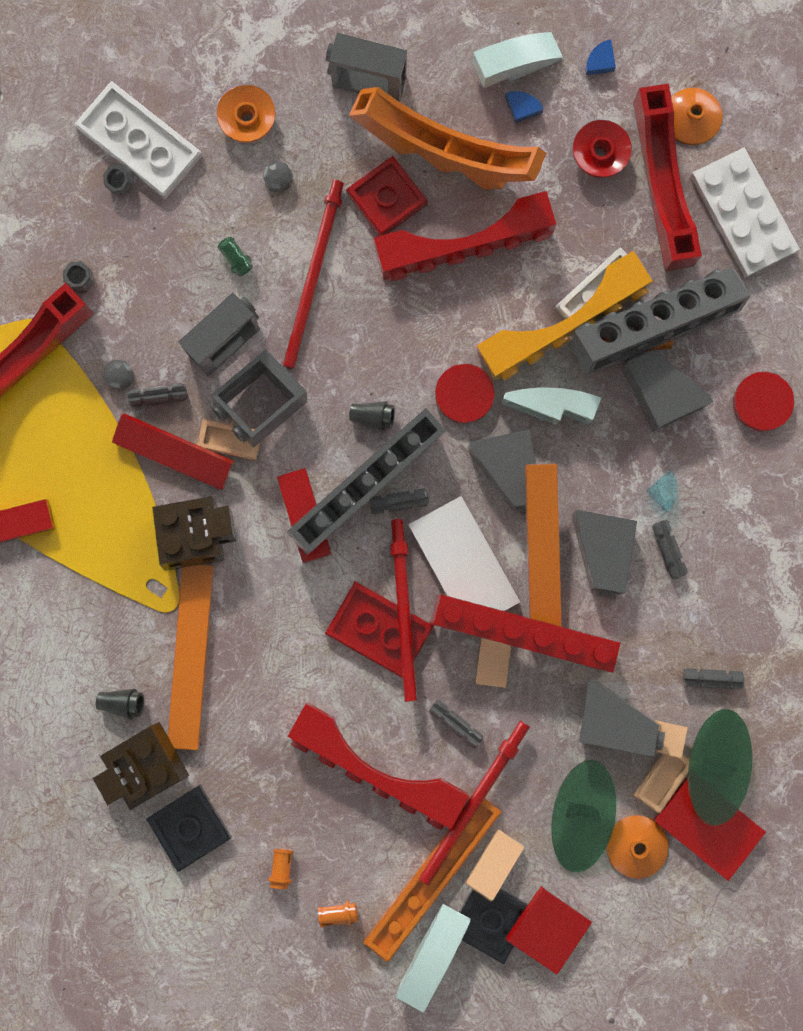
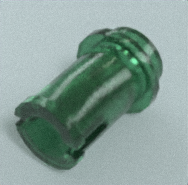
M227 237L218 244L217 248L231 265L232 273L243 276L252 269L251 257L245 256L233 237Z

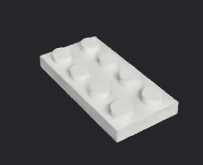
M745 147L692 172L690 178L744 278L764 270L796 254L800 250Z

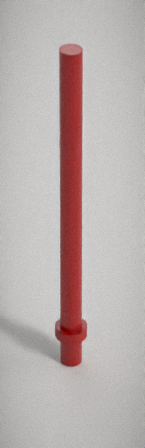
M339 180L332 181L329 195H326L324 199L326 207L282 365L288 369H294L337 208H340L342 204L340 197L344 183Z

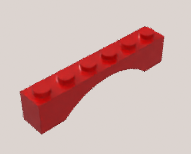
M669 83L639 88L633 106L664 270L671 271L694 267L702 257L697 227L687 207L680 180L675 144L674 108Z
M547 191L518 198L510 210L496 223L483 231L467 237L430 239L400 230L374 237V248L383 280L390 278L391 281H397L407 277V273L418 270L420 273H427L436 269V266L440 264L456 265L465 261L466 257L476 255L478 258L488 256L495 249L503 247L506 250L515 249L521 246L522 242L533 239L534 242L544 241L551 237L557 224Z
M64 283L42 303L27 327L0 353V398L94 315L93 311L67 283Z
M443 594L437 595L430 620V625L611 673H614L621 644L617 641Z
M308 702L303 707L287 736L293 740L291 745L298 750L307 753L310 749L319 754L318 760L333 769L335 765L347 770L345 776L359 784L364 780L373 785L372 791L379 796L388 799L391 795L400 800L399 806L414 815L417 811L428 816L426 822L439 830H442L444 826L450 830L452 829L469 798L467 792L442 778L407 780L390 776L373 768L362 760L348 745L338 728L335 717Z

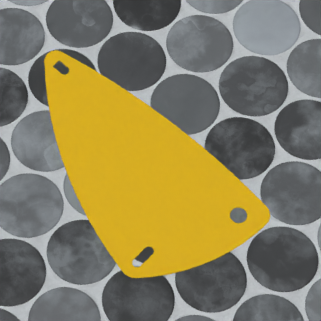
M24 319L0 326V353L19 336L32 319ZM60 344L0 398V510L43 499L49 500L55 529L18 539L75 572L125 597L159 612H171L179 605L180 591L175 569L164 571L159 565L152 509L156 504L134 452L111 443L118 424L87 375L64 346ZM155 579L168 588L162 598L147 589L146 583L148 580Z

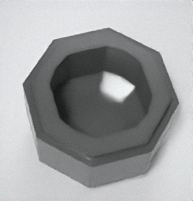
M274 161L265 167L263 179L270 191L282 193L291 187L293 174L286 163Z
M122 164L110 165L103 174L104 186L117 195L129 193L135 184L133 172Z
M82 261L70 262L63 270V282L67 283L74 292L87 291L94 283L93 271Z
M114 359L105 365L103 378L112 389L124 390L133 383L134 372L126 361Z

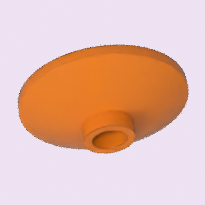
M239 85L228 90L221 97L216 112L218 124L224 134L232 140L243 143L254 142L266 136L272 129L276 117L275 106L271 97L263 89L253 85ZM245 115L252 116L250 121L242 120Z
M686 88L678 91L671 97L674 108L675 139L688 145H699L708 142L717 134L722 124L723 114L718 100L711 93L700 88ZM691 109L698 110L700 115H693Z
M632 815L619 820L611 828L606 841L607 855L611 864L621 874L635 879L646 878L655 874L664 865L668 855V840L663 829L654 820L645 816ZM638 843H643L645 847L641 854L634 852V847Z

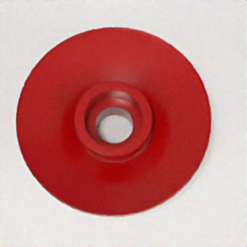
M595 120L585 124L577 132L573 141L572 152L576 164L582 171L593 177L607 178L618 174L626 167L631 157L632 144L629 135L619 124L609 120ZM602 149L605 152V156H598L595 151Z

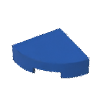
M611 40L598 44L591 51L586 63L585 75L615 71L616 65Z
M521 91L505 93V99L515 123L543 113V106L532 95Z

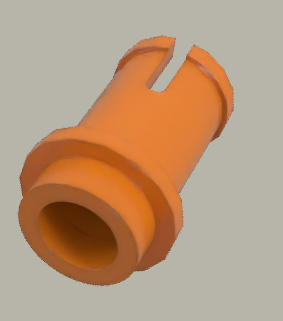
M274 848L271 877H268L267 881H270V888L288 889L289 883H292V879H289L293 850Z
M346 901L344 905L318 907L320 928L347 923L348 926H352L353 923L358 922L356 903Z

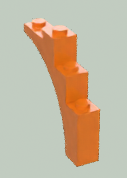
M379 87L361 89L349 114L353 120L398 154L417 153L441 172L460 171L483 190L503 189L506 182L535 181L547 154L540 147L499 144L458 132L415 112Z

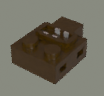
M213 496L152 507L159 565L164 571L223 561L225 559L222 544L236 542L233 513L229 505L217 507Z
M158 722L100 755L107 770L92 779L107 806L123 797L129 810H132L190 775L161 723Z

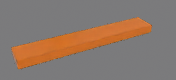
M557 464L525 465L529 618L562 627Z
M209 565L182 568L168 737L175 749L199 750L214 575V566Z
M485 798L432 882L427 886L418 878L450 829H448L365 938L363 944L388 963L502 811Z

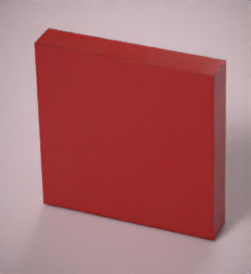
M393 155L346 189V194L379 236L388 234L428 205L426 197Z
M540 886L506 936V940L558 975L592 924V921Z

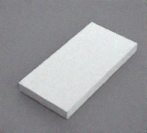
M112 81L74 124L78 131L117 162L126 166L136 177L164 199L171 194L203 156L199 149Z
M462 496L408 525L447 596L502 611L520 603Z

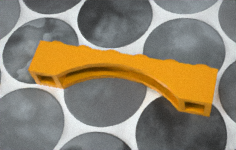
M633 250L607 266L604 277L594 295L580 310L569 318L553 326L533 331L501 330L478 344L477 351L495 381L501 377L505 381L519 372L518 367L528 362L529 365H532L545 356L543 352L554 346L555 349H559L571 341L569 336L574 334L575 330L585 323H591L592 325L604 315L620 312L623 309L621 305L630 299L633 302H637L648 295V289L653 280Z

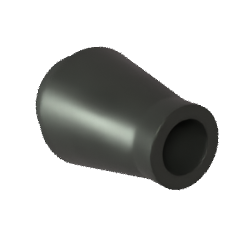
M387 401L351 404L349 411L350 421L382 431L385 428L392 429L395 418L394 405L388 404Z
M136 689L99 692L95 705L97 710L106 711L131 720L134 717L141 716L144 709V695L142 692H137Z

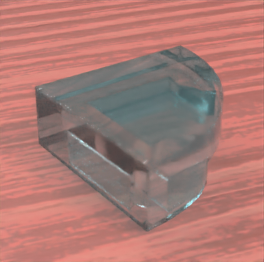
M671 470L667 471L646 490L665 512H668L673 507L678 495L677 480Z

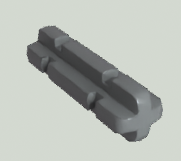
M183 383L172 384V387L165 385L144 388L143 391L139 389L129 390L127 398L131 407L143 406V403L147 404V406L169 403L172 399L175 402L184 401L187 399V389Z
M422 488L414 490V493L404 491L386 494V498H382L381 495L374 496L369 500L371 512L375 515L384 513V510L393 512L411 509L412 505H417V507L427 506L429 498L427 490Z
M662 520L653 524L652 529L655 537H659L657 542L665 563H669L668 571L671 578L677 579L688 574L685 562H681L683 557L675 536H671L670 531L672 529L669 521Z
M686 668L683 672V683L687 687H697V684H701V687L726 689L727 686H730V689H743L745 682L743 672L730 671L729 674H726V670L701 669L700 672H697V669Z
M437 700L430 708V714L437 720L441 719L443 725L459 738L463 737L465 743L475 749L483 740V735L475 728L472 730L469 723L453 710L449 711L447 709L448 706L442 701Z

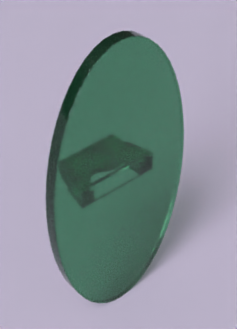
M730 709L718 710L707 718L695 737L689 758L688 788L693 808L703 822L712 826L721 825L735 815L746 796L751 778L752 745L750 735L743 719Z
M587 760L576 765L562 782L553 806L551 819L553 848L560 864L571 872H583L599 860L610 841L615 824V787L610 773L598 761Z

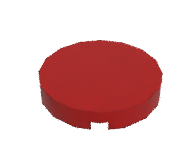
M467 363L454 365L445 370L438 379L435 389L436 405L440 412L450 421L456 423H474L483 418L491 409L495 396L493 382L488 374L478 366Z
M768 371L755 372L744 378L736 388L732 399L733 410L738 420L743 425H747L758 432L772 431L785 424L792 415L795 404L794 394L788 382L778 374Z

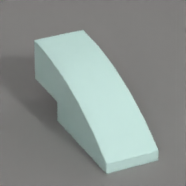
M544 32L505 40L473 52L472 64L483 88H486L505 79H508L509 82L563 60V56L552 33Z
M541 387L507 392L501 404L554 425L559 423L562 415L589 425L594 419L601 397L576 390Z
M442 904L417 948L410 966L399 983L396 994L397 999L424 1013L468 928L470 918Z

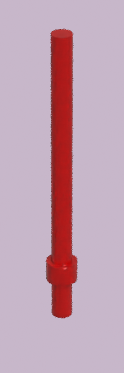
M403 519L391 520L393 543L390 544V556L394 557L404 701L416 702L417 695L406 556L409 555L408 543L404 540Z
M521 720L508 740H503L499 746V754L459 814L452 829L449 830L418 878L427 886L432 882L510 759L513 760L519 752L517 747L530 729V726Z

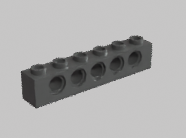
M733 267L723 271L717 269L696 282L695 280L687 281L677 290L672 292L668 290L656 295L654 299L645 303L643 301L636 302L626 311L618 314L617 312H612L597 323L581 325L574 332L570 348L587 376L735 314L743 309L751 295ZM628 327H632V328H634L636 331H632V330H630ZM601 338H606V339L610 340L611 342H610V343L605 342V341H603Z
M425 408L287 531V534L308 555L445 433L446 429Z

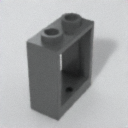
M337 33L334 44L329 43L326 52V61L329 62L327 74L331 75L332 87L359 93L361 89L379 87L400 102L407 79V50Z
M231 293L180 339L178 343L208 377L260 330L257 323L259 316L247 298L243 296L239 299L234 293Z
M264 350L211 394L212 410L222 422L226 419L234 427L232 432L242 443L247 441L254 448L307 403V391L267 350ZM264 373L289 401L252 431L227 403Z

